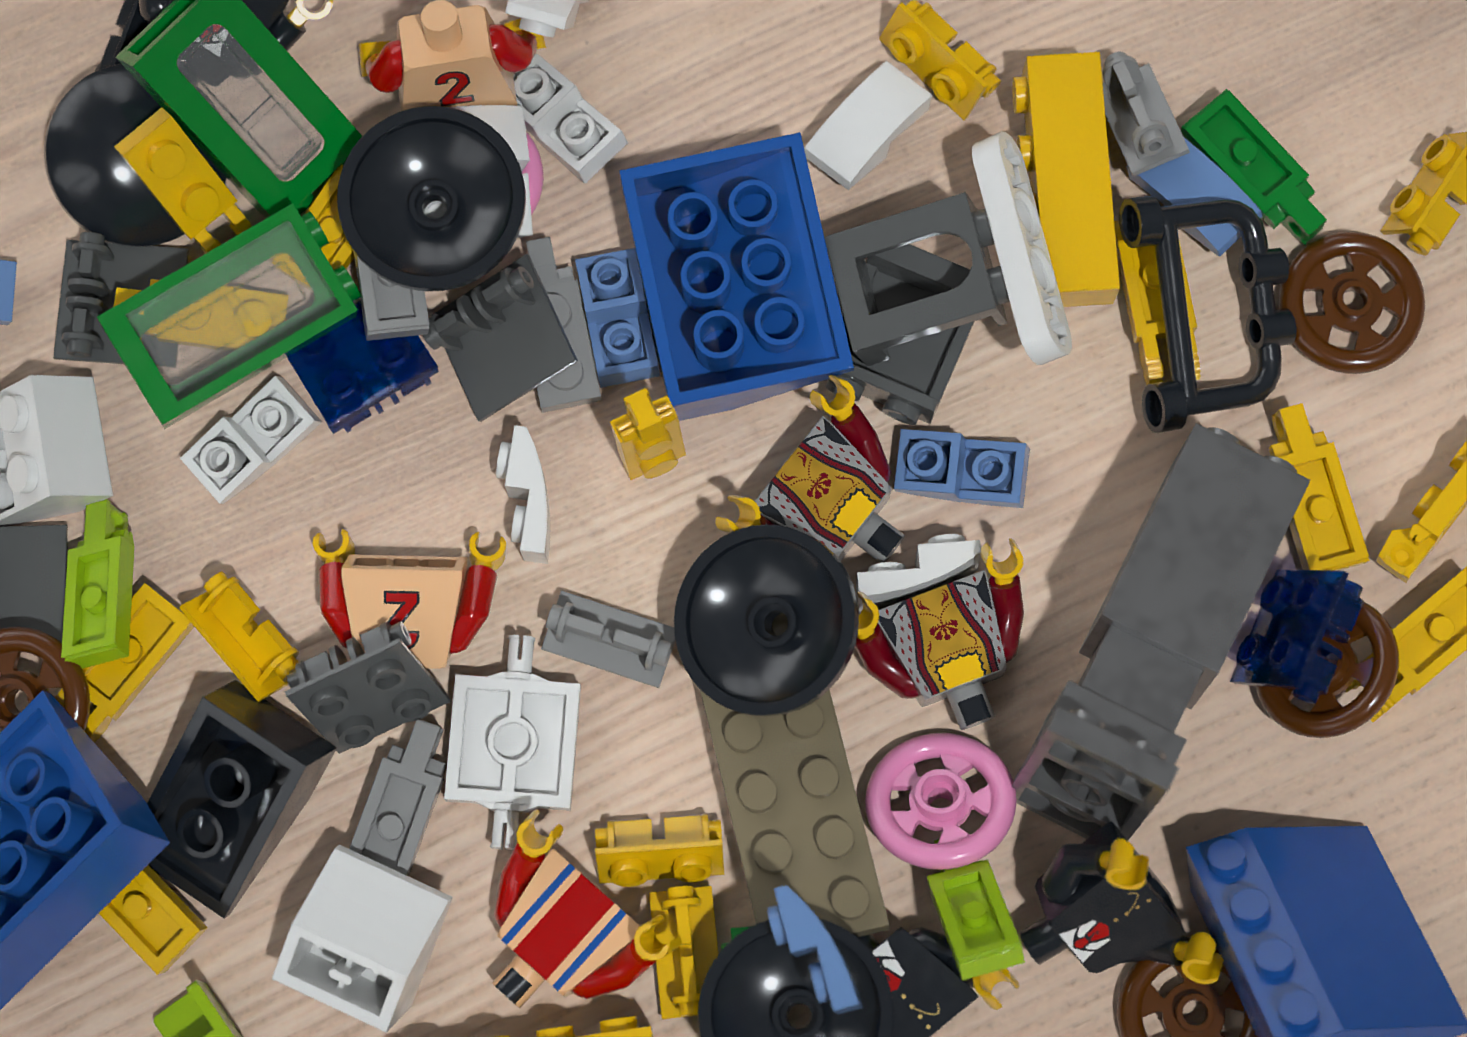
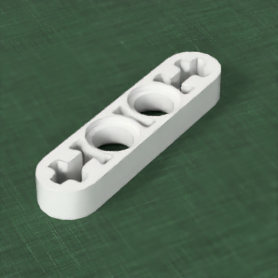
M1001 131L976 142L972 146V159L1021 343L1030 359L1037 365H1043L1070 354L1072 351L1071 333L1024 159L1013 138L1008 133Z

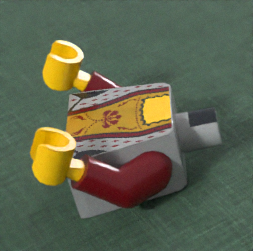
M829 375L830 380L837 387L836 397L833 401L827 403V400L814 390L811 391L809 399L811 404L817 409L832 415L831 422L824 416L820 418L755 501L747 497L735 495L727 497L729 501L734 502L739 508L740 515L736 523L727 518L716 517L715 524L719 530L728 533L754 525L790 527L819 540L840 561L852 546L857 544L880 563H883L889 559L905 537L903 533L878 515L890 499L892 488L888 482L891 470L876 431L860 408L854 403L855 391L853 386L842 378Z
M1009 538L1011 553L1002 562L993 561L992 550L988 542L981 547L980 554L982 560L991 574L989 581L985 570L881 610H878V607L863 592H857L858 597L862 600L863 609L859 614L855 647L868 674L899 697L905 699L916 698L922 707L948 698L960 730L977 726L996 717L983 684L1002 677L1007 670L1006 663L1011 661L1017 654L1024 618L1021 584L1018 575L1023 567V556L1017 543L1012 538Z

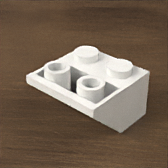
M30 375L0 391V527L77 513L86 509L88 504L113 496L93 377Z
M338 845L334 848L291 924L272 979L387 1033L413 1004L453 897L344 846Z

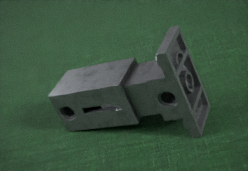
M1197 423L1195 424L1172 463L1082 644L1079 653L1090 658V661L1079 684L1068 681L1046 717L1026 760L1013 780L1012 787L1016 790L1017 804L1085 839H1088L1111 821H1113L1127 840L1132 837L1172 784L1179 769L1175 764L1187 741L1174 734V731L1185 708L1192 709L1218 675L1311 481L1310 479L1298 474L1295 467L1284 459L1275 456L1263 457L1241 446L1239 440L1234 435L1223 429L1215 427L1205 428Z

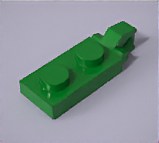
M1224 90L1181 127L1180 131L1183 137L1205 154L1244 191L1261 210L1262 217L1260 219H1264L1265 223L1272 229H1275L1282 223L1303 245L1323 229L1327 219L1309 201L1315 193V190L1307 181L1309 174L1229 90Z

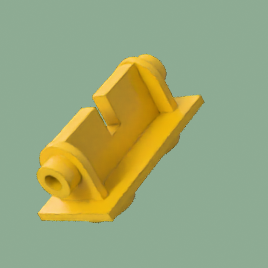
M911 0L907 5L901 2L894 11L879 40L890 49L898 61L904 63L915 73L941 102L948 105L965 121L981 96L987 98L1000 85L1001 80L995 75L997 68L990 64L967 41L953 51L948 44L955 39L958 32L933 10V7L928 2L923 5L917 0Z
M1467 132L1443 134L1427 147L1421 159L1423 163L1422 168L1412 183L1403 188L1393 199L1390 205V212L1392 214L1380 230L1381 233L1384 235L1407 233L1410 235L1407 241L1408 247L1420 255L1427 256L1431 249L1436 250L1440 248L1460 216V213L1450 206L1445 199L1449 195L1460 205L1467 204Z
M221 571L205 583L204 589L207 592L182 604L179 609L257 702L289 685L287 675L296 671L295 664L299 662L296 657L299 655V651L287 642L269 619L258 626L253 619L259 613L260 608L239 585L240 581L235 576L228 578Z
M708 814L664 818L665 839L654 840L651 819L607 821V828L595 829V854L599 884L614 883L622 887H634L645 883L647 880L676 878L683 882H699L713 875H725L721 819L708 820Z
M692 886L667 888V891L649 892L651 919L658 915L665 917L655 927L657 939L666 945L677 936L681 938V944L677 949L665 957L656 960L662 1019L698 1016L699 999L705 977L719 954L712 886L696 888Z

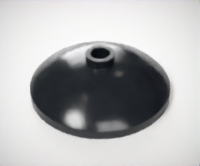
M122 64L105 67L93 72L74 85L61 99L52 114L45 136L44 162L46 174L51 189L61 207L70 218L87 232L102 234L105 236V241L131 247L154 246L172 241L185 234L114 148L115 145L161 108ZM194 85V87L197 89V91H198V92L208 101V103L215 109V107H214L213 104L210 102V100L206 97V95H205L196 85ZM191 140V142L195 145L198 151L202 154L205 160L209 163L212 169L216 172V174L225 184L227 177Z
M426 106L411 108L391 115L377 123L359 139L347 157L340 175L337 206L341 226L350 246L371 271L390 283L403 288L427 292L444 291L462 287L478 280L505 258L514 245L523 224L526 208V190L523 174L514 152L505 139L492 126L478 117L461 110L449 107ZM434 201L443 202L447 206L445 214L437 219H432L425 215L427 205Z
M754 525L741 528L711 544L701 553L687 572L677 596L674 613L676 646L690 678L701 691L716 703L733 711L754 716H778L791 713L810 705L823 696L844 672L856 644L859 625L856 593L849 574L841 561L827 546L816 538L793 528L780 525ZM784 613L788 619V626L784 633L777 636L773 631L772 623L777 615Z
M819 918L842 953L856 984L863 1008L841 1014L835 1013L831 1000L819 1003L814 989L809 965L820 962L818 952L795 957L791 954L788 943L777 946L770 920L768 919L738 934L722 949L713 961L705 977L699 999L698 1020L701 1037H892L894 1028L892 992L881 964L870 949L845 928ZM799 1004L807 1005L812 1013L810 1023L802 1029L793 1028L788 1020L790 1010Z

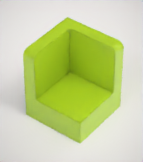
M199 980L186 987L189 993L154 1018V1024L163 1037H243L206 982Z

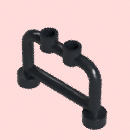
M1153 196L1125 199L1119 211V226L1124 242L1130 248L1153 245L1155 247L1171 381L1148 384L1143 391L1142 410L1149 429L1154 433L1179 430L1184 427L1189 415L1248 407L1265 400L1275 390L1281 376L1282 355L1280 346L1291 345L1295 341L1297 334L1296 321L1292 312L1287 308L1276 310L1273 285L1284 284L1289 276V262L1284 250L1281 248L1268 249L1267 235L1262 220L1253 208L1238 200L1218 199L1161 207L1158 200ZM1231 224L1239 230L1243 241L1244 253H1242L1239 259V275L1243 285L1249 290L1251 314L1247 318L1246 333L1250 345L1256 349L1257 370L1255 375L1247 382L1197 389L1178 230Z

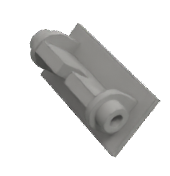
M1115 52L1109 55L1104 62L1105 67L1102 72L1105 81L1103 83L1105 115L1132 176L1134 177L1190 153L1150 64L1139 67L1137 61L1133 57L1127 56L1124 52Z
M561 591L557 604H553L546 622L548 630L541 650L659 688L675 643L674 627Z

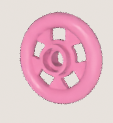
M931 733L904 741L890 750L881 759L868 782L865 809L874 835L891 854L906 863L921 868L936 870L953 869L980 860L992 852L1005 838L1015 816L1016 790L1012 787L1014 781L1008 768L1001 758L989 747L975 739L959 734ZM941 758L944 769L932 770L925 773L922 777L918 776L914 764L927 759ZM973 768L979 771L988 783L987 786L976 793H971L968 784L960 777ZM892 790L910 791V811H891L890 798ZM939 798H945L952 802L946 808L930 806L934 800ZM971 810H975L986 817V820L976 832L970 835L958 826L967 820ZM921 825L929 830L943 831L938 844L926 843L913 838L916 827Z

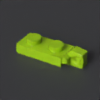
M108 499L86 505L84 540L79 541L76 548L69 549L67 556L61 658L80 665L82 669L129 656L135 546L133 534L128 531V515L110 504L111 501Z
M940 839L934 840V844H938ZM988 859L959 868L943 869L940 872L927 876L930 895L962 980L1025 963L1020 939Z

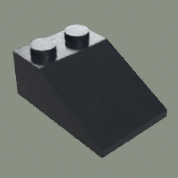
M237 680L202 697L147 802L170 842L148 865L153 871L225 919L231 914L310 799L337 747L267 700L263 699L257 702L247 688Z

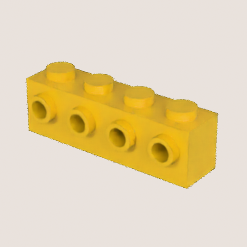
M1100 52L1027 56L1021 77H1013L1012 80L1014 113H1024L1026 135L1017 136V146L1024 159L1027 172H1029L1032 192L1063 307L1113 304L1120 290Z

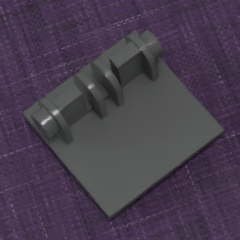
M93 232L80 233L79 241L67 240L53 358L57 360L124 364L101 327L97 316L113 308L116 287L144 290L150 286L151 279L161 280L187 265L188 248L161 246L131 247L105 243L104 235ZM144 335L142 343L157 367L176 368L179 345L176 343L159 342L157 337Z
M525 254L429 317V332L423 335L426 343L432 349L437 350L441 346L446 349L479 422L487 419L578 361L528 254Z
M67 525L0 527V629L7 627L33 628L45 632L62 642L68 556Z
M386 621L381 623L380 626L361 634L360 638L364 651L354 637L347 639L346 645L351 661H347L339 646L335 645L329 648L330 655L325 651L306 661L298 662L295 664L296 671L287 675L291 689L285 691L286 697L328 742L337 747L336 751L339 754L350 748L364 746L371 742L374 737L406 722L422 719L430 711L451 702L445 691L408 649L407 646L411 645L412 641L407 628L402 622L391 625Z

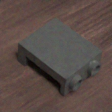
M910 244L869 256L866 263L878 313L950 291L961 285L970 273L968 268ZM843 315L854 371L838 375L837 377L846 380L853 386L855 401H859L862 395L883 404L882 411L897 421L916 425L919 419L931 424L975 321L889 347L890 360L866 366L852 350ZM830 378L826 379L825 387L836 394L837 387Z

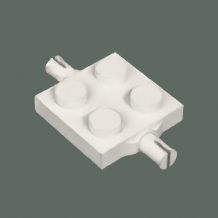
M509 635L507 672H500L487 677L455 674L444 800L446 802L479 804L494 811L492 843L490 844V848L503 850L504 826L507 825L505 849L514 850L517 844L519 813H525L538 808L571 811L581 684L553 682L531 674L536 638L523 635L521 660H519L521 638L519 635Z

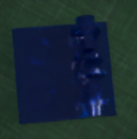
M361 300L354 304L358 309L355 318L287 357L333 434L342 429H345L347 433L351 432L353 426L372 416L369 411L370 407L374 406L378 414L383 413L384 410L379 403L380 401L390 397L394 405L400 403L396 395L397 391L400 390L402 395L406 396L423 385L427 387L432 384L429 378L439 372L436 362L418 335L366 341Z
M1277 569L1274 577L1266 584L1260 597L1261 609L1253 628L1238 648L1236 655L1237 666L1230 682L1242 685L1294 689L1293 696L1302 701L1316 704L1319 695H1327L1329 685L1337 668V665L1322 657L1337 661L1341 660L1343 656L1342 651L1326 643L1322 638L1324 636L1334 639L1339 643H1348L1350 635L1345 631L1352 632L1360 610L1364 605V600L1360 598L1363 587L1347 580L1349 573L1345 571Z

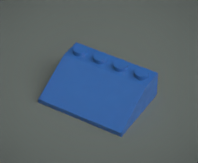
M800 132L619 170L622 192L665 390L679 421L733 410L829 379V375L838 376L854 371Z
M43 690L0 733V1010L170 843L144 798L52 694Z
M1368 826L1251 827L1186 847L1190 891L1210 935L1217 945L1216 948L1224 959L1223 963L1257 1037H1457L1467 1033V1018Z

